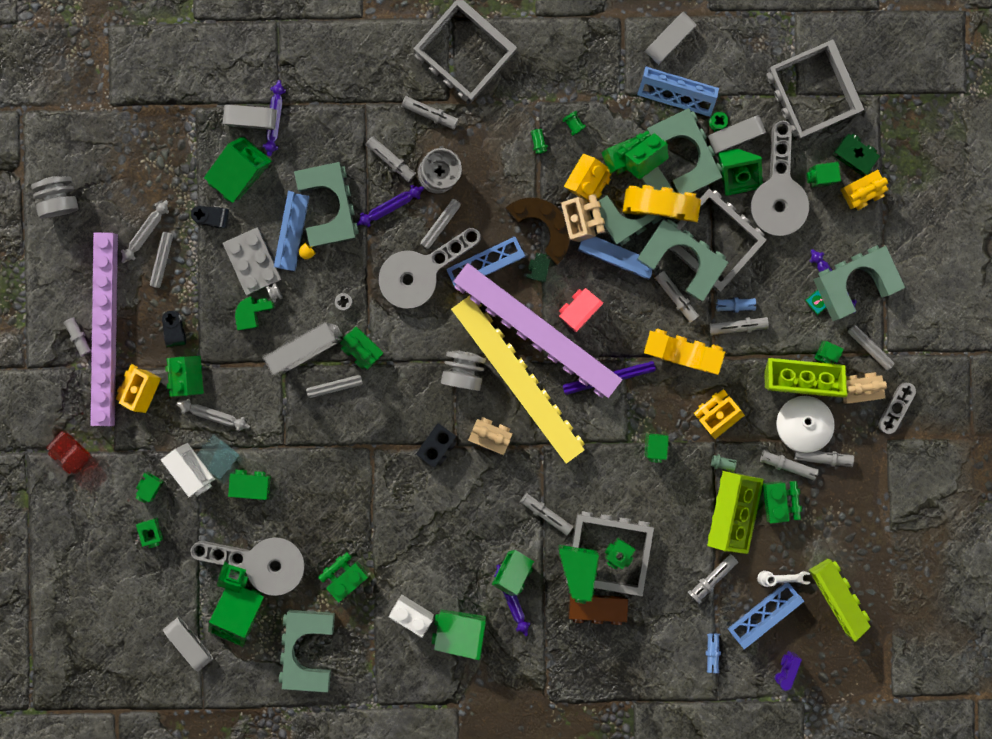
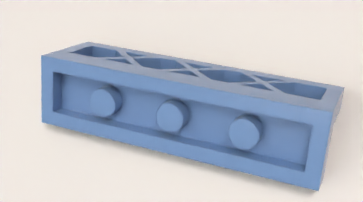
M645 67L637 95L682 109L689 108L690 111L711 117L719 88ZM648 84L653 86L655 91H644V85ZM668 90L674 96L667 98L663 96L662 92ZM688 96L692 101L684 103L680 97ZM705 101L711 104L708 110L701 108L698 103Z
M288 191L275 257V268L290 271L296 270L309 196Z
M513 237L446 270L453 282L455 280L452 274L453 270L457 268L463 269L464 267L462 266L467 263L471 265L472 261L479 260L483 262V265L478 271L487 276L525 258V254L516 237ZM514 242L518 251L511 255L504 253L506 245ZM496 252L501 255L498 261L491 263L486 261L488 254Z
M593 237L580 243L578 251L647 280L652 275L650 268L637 261L639 254L598 237Z
M785 582L727 629L743 649H746L801 605L804 600L797 594L789 582ZM788 588L793 596L788 600H780L781 592ZM769 601L777 602L776 610L773 612L765 611L766 604ZM754 613L762 614L761 622L758 624L750 623L751 616ZM739 625L747 626L746 634L739 638L734 629Z

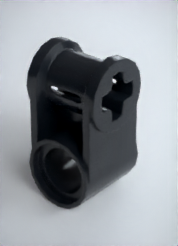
M196 206L192 209L191 218L197 224L227 229L229 209ZM200 211L205 214V217H201V220L196 216Z
M177 311L165 312L162 316L166 348L186 345V335L180 313ZM170 314H172V317H176V320L173 321V325L172 322H168V318L171 316Z

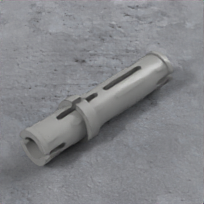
M405 96L401 107L433 120L435 124L440 123L453 130L459 118L444 113L442 109L437 110L408 96Z
M374 136L366 142L365 145L385 161L392 168L393 172L400 174L408 183L416 176L417 173L410 169L402 158L396 157Z
M665 271L655 277V280H657L676 304V309H680L689 323L700 316L689 304V299H685L666 275Z
M749 317L740 321L710 324L711 336L744 331L751 333L753 330L769 329L767 317L750 319ZM757 324V325H752V326H743V327H741L742 325ZM737 326V327H734V328L721 329V328H724V327Z
M765 450L762 452L763 456H761L760 462L775 466L778 470L783 469L813 481L816 479L815 475H818V469L786 459L783 455L778 456Z
M795 451L794 460L830 464L833 467L835 465L853 467L854 455L838 454L836 451H832V453L822 451L800 453Z
M528 493L521 499L520 503L532 510L535 516L539 515L566 536L572 530L573 525L544 506L545 503L542 501H537Z

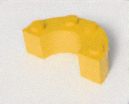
M643 185L642 188L629 186L625 191L622 213L641 216L656 215L698 223L701 199L696 198L695 193H674L672 188L662 187L661 190H654V186Z
M656 329L655 332L650 331L644 350L645 354L719 375L725 355L722 347L712 345L709 348L705 347V343L694 341V344L687 342V338L676 335V338L667 336V332Z

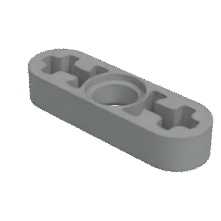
M902 383L897 387L878 423L879 429L883 433L891 434L898 428L916 394V389L911 383ZM909 387L910 395H905L903 400H907L906 403L902 400H897V397L902 398L904 394L902 388ZM895 403L902 405V411L898 414L892 411V406ZM888 413L892 416L898 417L897 420H891L890 424L892 425V428H887V430H885L886 426L884 425V422H888L891 418L887 416Z

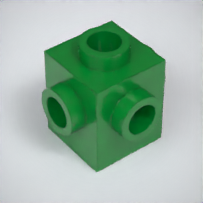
M617 538L614 544L610 543L604 552L607 554L605 556L608 560L607 564L616 570L618 567L622 570L625 566L629 567L634 559L632 554L635 549ZM618 553H622L621 557H616Z

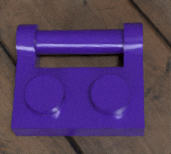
M788 651L787 655H783L781 672L775 675V681L785 691L791 689L802 660L796 653Z

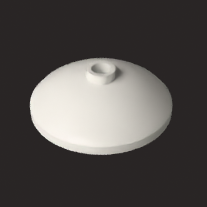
M799 396L789 400L780 409L776 422L777 432L782 442L790 449L800 453H812L822 449L832 438L834 418L830 409L819 399L810 396ZM805 419H809L811 425H806Z

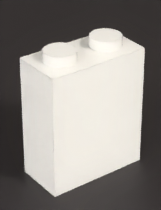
M402 594L389 615L391 619L420 637H423L434 616L433 613Z

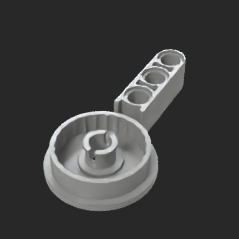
M779 121L772 127L770 179L758 187L751 201V213L755 223L764 232L776 236L788 235L797 231L806 221L809 212V200L806 192L790 176L792 128L787 121ZM779 125H783L786 128L785 135H780L777 132ZM778 144H782L785 147V153L782 155L776 150ZM778 163L782 164L785 168L783 174H779L776 171ZM778 201L783 205V210L780 213L774 208L775 203Z
M469 228L429 255H422L414 251H401L391 255L383 263L379 273V286L383 296L391 304L400 308L421 306L434 293L437 271L478 245L481 240L480 233L474 228ZM475 232L477 240L475 242H468V233ZM455 242L461 245V250L458 253L451 251V246ZM439 253L445 255V261L442 264H438L435 261V257ZM407 274L413 277L411 285L403 283L404 276Z
M273 537L262 540L251 550L207 541H198L191 548V555L194 559L221 565L225 561L229 565L246 569L247 576L252 585L260 592L268 595H282L290 592L299 584L304 573V559L300 550L295 544L283 538ZM196 546H203L205 554H197ZM215 550H222L224 557L222 559L216 558L214 555ZM235 553L241 554L243 561L240 563L235 562L233 555ZM272 561H278L281 564V568L274 570L270 564Z

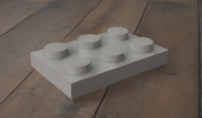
M258 227L223 242L246 295H250L282 280L277 268L274 267V261Z

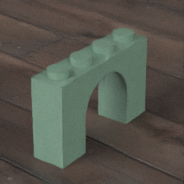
M689 108L646 129L651 135L655 133L665 142L674 138H685L696 146L698 151L696 167L692 171L671 181L675 192L679 194H685V192L693 193L722 178V168L713 159L715 156L711 146H707L705 142L706 135L702 128H698L696 124L698 122L697 116Z
M340 162L294 171L299 192L327 188L334 191L340 201V209L334 220L327 224L306 228L309 246L315 248L356 239V234H359L357 223H353L352 215H355L353 204H349L348 201L351 193L349 185H345L344 178L347 177L345 166L341 167Z
M658 167L640 179L644 185L654 186V190H661L662 187L672 188ZM608 195L599 200L601 217L605 221L604 229L615 245L619 243L621 246L631 240L629 236L634 233L639 235L647 229L645 227L647 224L652 222L654 225L663 219L662 216L646 215L637 220L627 219L618 212Z
M669 219L667 221L662 220L637 258V261L654 270L669 248L673 246L688 247L696 254L699 266L695 277L685 292L698 301L703 302L728 264L725 260L726 256L718 251L716 253L709 250L710 246L701 240L698 243L692 239L694 236L686 230L682 232L677 229L678 225Z
M876 245L867 250L868 254L863 256L862 253L851 257V262L846 264V261H842L834 265L836 269L832 271L829 268L818 273L819 277L813 279L832 321L856 312L846 289L847 278L854 269L863 270L873 278L881 298L905 288L886 246L879 248Z
M289 610L287 615L284 614L283 626H286V634L282 635V645H285L284 653H281L280 664H283V672L279 674V683L282 684V689L315 692L329 691L331 670L311 669L303 666L295 656L294 647L297 639L305 634L332 635L334 632L335 613Z

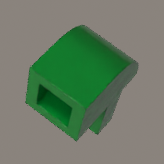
M253 297L242 300L235 312L237 330L258 328L256 312L275 309L274 302L268 301V298L258 299L255 304Z

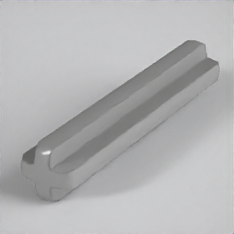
M452 199L422 239V246L427 249L431 247L460 208V202Z
M162 233L150 280L151 287H161L173 239L172 233Z
M856 325L849 329L848 333L884 369L890 370L894 366V362Z
M357 375L306 389L308 398H313L359 386L363 382L361 376Z

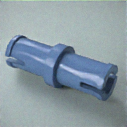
M734 297L733 299L716 300V304H718L716 305L717 312L733 311L737 313L742 310H756V306H754L756 305L755 298L739 299Z
M708 633V648L706 651L707 673L713 672V665L714 673H719V656H721V651H719L720 634H714L713 642V633Z

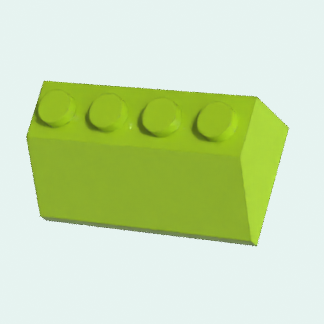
M768 358L764 372L765 388L767 390L847 397L845 365Z
M723 471L707 546L723 551L748 554L764 479Z
M826 559L809 569V572L844 632L855 642L870 628L868 623L870 618L865 611L860 610L858 605L861 603L855 594L852 595L849 588L851 586L845 577L842 579L839 574L841 569L837 562Z

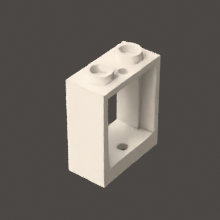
M188 443L174 449L161 459L162 463L188 497L194 494L199 496L212 487L210 483L215 478Z

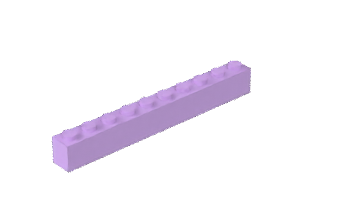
M94 233L91 426L115 425L118 235L115 233Z
M467 263L453 281L456 283L455 288L464 294L467 291L472 295L470 299L478 305L483 303L487 306L486 311L494 317L497 314L503 318L501 322L508 328L515 327L518 330L516 334L521 338L532 340V346L541 352L544 349L548 352L549 355L547 357L553 362L557 363L560 361L564 364L563 369L569 374L576 373L580 376L578 380L585 386L592 385L595 388L593 392L601 398L604 395L609 398L622 381L619 376Z

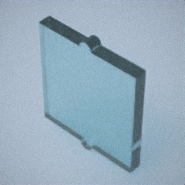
M215 434L212 435L206 444L202 445V449L197 454L209 472L219 480L228 469H232V464L240 456Z

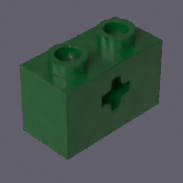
M848 134L843 138L832 156L864 177L872 169L880 155L877 154V150L870 145L865 146L861 143L862 140L858 136ZM859 150V157L856 158L855 151Z

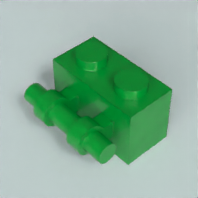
M648 131L643 134L639 133L632 142L624 144L621 147L622 149L617 152L620 158L625 156L627 170L639 180L669 159L667 143L655 133L651 135Z
M357 326L350 333H347L340 342L342 345L341 350L348 356L352 354L356 358L355 363L362 370L364 368L369 370L384 354Z
M201 356L167 358L165 370L168 372L167 389H169L170 397L204 394Z
M782 481L763 483L767 522H788L789 513H793L794 520L801 519L802 505L799 503L800 488H798L797 481H790V489H786V484ZM788 495H791L792 506H788Z
M348 552L343 556L340 555L336 562L330 567H326L318 577L321 582H325L328 578L332 581L326 589L338 603L369 577V574L358 561L351 566L347 563L352 558ZM342 567L345 571L337 577L334 573Z

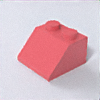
M586 288L583 291L579 289L572 296L574 301L570 305L566 303L559 310L561 313L559 318L574 332H577L603 304L601 300Z

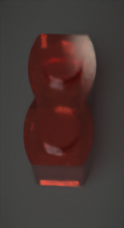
M61 431L46 447L49 451L48 455L54 460H60L63 464L61 467L69 474L71 472L73 474L78 473L93 457L67 431Z

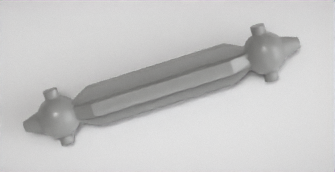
M165 200L159 204L155 203L156 211L149 215L129 243L128 249L121 250L123 256L122 263L135 260L134 252L138 251L161 220L162 214L169 213L167 207L169 201Z
M189 399L176 403L183 414L190 411L193 415L229 427L235 426L238 432L250 428L245 422L244 417L236 419L232 415L198 404L191 405Z

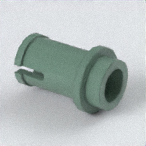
M718 454L717 456L713 455L711 466L714 469L720 468L734 472L737 461L720 457V454Z

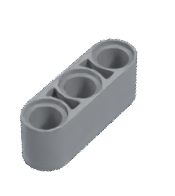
M682 12L645 52L659 65L687 37L697 24L687 14Z
M224 105L222 124L232 127L275 130L277 110L263 107Z
M757 115L710 134L708 138L714 153L717 154L764 135L766 131L760 116Z
M180 617L174 619L163 629L168 639L197 672L213 660V656Z

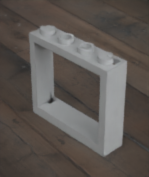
M456 0L414 47V52L416 53L414 56L421 63L425 61L430 66L429 70L436 76L440 74L444 78L443 82L449 88H456L459 91L458 95L464 101L469 100L472 103L516 53L517 47L464 0ZM458 11H461L507 52L471 93L423 51Z
M830 40L771 66L767 70V79L770 84L774 85L776 90L774 91L775 98L778 102L781 101L783 116L789 120L792 136H796L797 140L861 113L864 110L834 40ZM825 51L851 110L802 131L776 72Z
M708 189L700 198V207L709 198L757 241L722 281L717 279L712 288L717 292H721L763 245L766 239L764 238L765 234L760 229H754L749 225L751 223L749 219L744 215L739 216L735 212L736 208L732 204L723 202L721 200L722 196L713 189L711 191ZM680 220L676 228L680 230L688 221ZM681 246L669 248L697 273L699 264L694 257Z
M325 322L263 358L273 375H281L341 342L343 334L338 326Z
M582 511V514L577 513L572 547H579L583 522L646 532L638 585L596 578L594 582V588L643 596L654 527L650 526L649 522L639 521L638 524L631 523V519L620 517L619 520H613L612 516L601 514V517H595L592 512Z

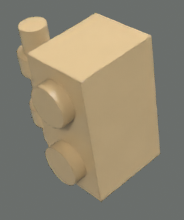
M596 194L588 196L590 203L580 197L561 203L570 240L581 242L596 237L594 227H596L598 234L605 232V221L601 217L599 209L601 205L597 201ZM591 210H592V213H593L594 220H592V218H591V214H590V211H591Z
M876 372L865 373L863 378H857V375L846 376L847 397H843V402L849 404L885 399L884 389H887L885 381L883 382L882 375H876Z
M484 417L481 420L477 419L468 441L504 455L513 434L509 432L510 428L501 424L499 427L491 425L493 421Z

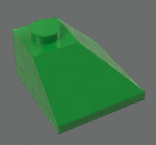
M740 149L718 152L725 196L757 190L763 184L761 156Z

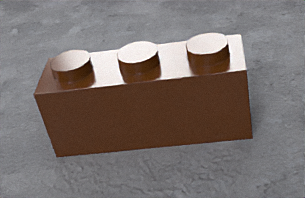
M570 594L568 617L573 619L572 622L584 623V620H592L594 624H603V621H611L612 625H622V622H627V597L592 595V600L583 604L575 602V599Z

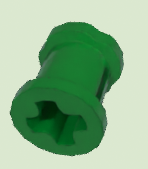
M577 111L562 119L570 128L572 136L586 128V125L582 124L577 116Z
M716 112L709 119V126L713 131H720L728 124V117L723 112ZM721 118V124L716 125V119Z

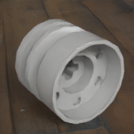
M445 148L434 149L420 163L417 172L418 180L422 187L429 192L435 194L445 193L460 178L462 172L461 161L451 150ZM437 169L442 173L440 177L437 176V173H434Z
M54 176L31 184L32 191H39L34 193L33 197L35 199H43L42 202L35 205L38 218L62 216L79 209L76 197L66 195L74 190L73 186H66L72 183L71 177Z
M447 351L446 356L454 357V362L445 361V364L453 368L452 371H443L441 384L480 391L482 378L474 374L475 371H484V368L476 367V363H485L486 359L474 353Z

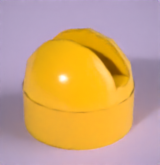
M304 243L299 249V255L303 259H310L316 254L307 243Z

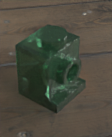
M536 253L535 260L531 259L528 270L532 271V273L527 274L526 278L545 283L551 259H548L546 254Z

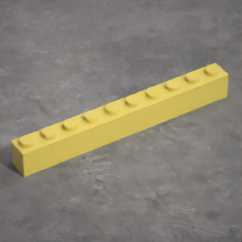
M469 295L451 310L567 464L584 451L582 446L585 443L579 435L575 437L572 434L571 430H573L571 424L568 420L563 421L559 415L562 412L556 404L552 406L549 403L550 396L544 389L540 391L537 386L539 382L533 374L529 376L525 370L527 365L521 358L517 360L514 356L515 349L510 343L506 345L503 341L504 334L499 328L494 329L491 325L493 322L492 318L487 312L483 314L479 309L482 305L473 302Z

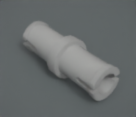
M75 317L64 321V325L71 336L70 340L74 342L80 357L91 353L92 350L84 338L85 333L81 332Z

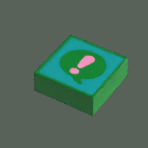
M818 289L804 300L816 315L826 308Z

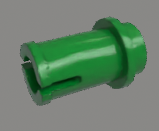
M542 129L530 131L534 144L533 151L536 154L547 152L546 148H548V145H545Z

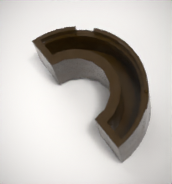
M523 198L509 204L505 210L517 223L527 219H535L547 227L550 241L544 253L557 266L564 258L570 243L563 213L554 204L540 198Z

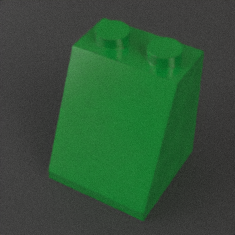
M243 136L227 144L204 179L210 187L217 189L224 199L234 203L241 199L271 164L272 160Z
M559 545L558 549L571 597L577 603L586 604L587 601L592 600L599 554L596 550Z
M241 587L239 593L225 589L209 621L208 632L243 647L263 603L264 596L257 590L251 589L250 591L244 587Z
M440 609V614H436L434 625L438 626L437 633H433L431 644L435 645L434 650L480 660L486 616Z

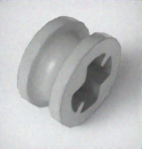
M276 283L272 287H267L273 302H276L278 298L283 299Z
M341 293L335 298V305L342 311L348 310L352 306V298L348 294ZM343 296L349 300V303H346V307H342L338 303Z

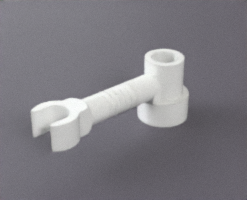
M762 571L757 578L759 584L765 587L785 582H800L806 585L811 583L803 581V576L810 574L805 571L795 575H773L769 571Z

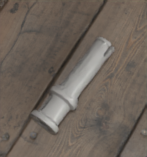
M729 554L705 579H700V583L692 591H688L689 595L700 605L702 603L701 600L708 593H712L713 587L739 562ZM727 565V567L717 577H715Z

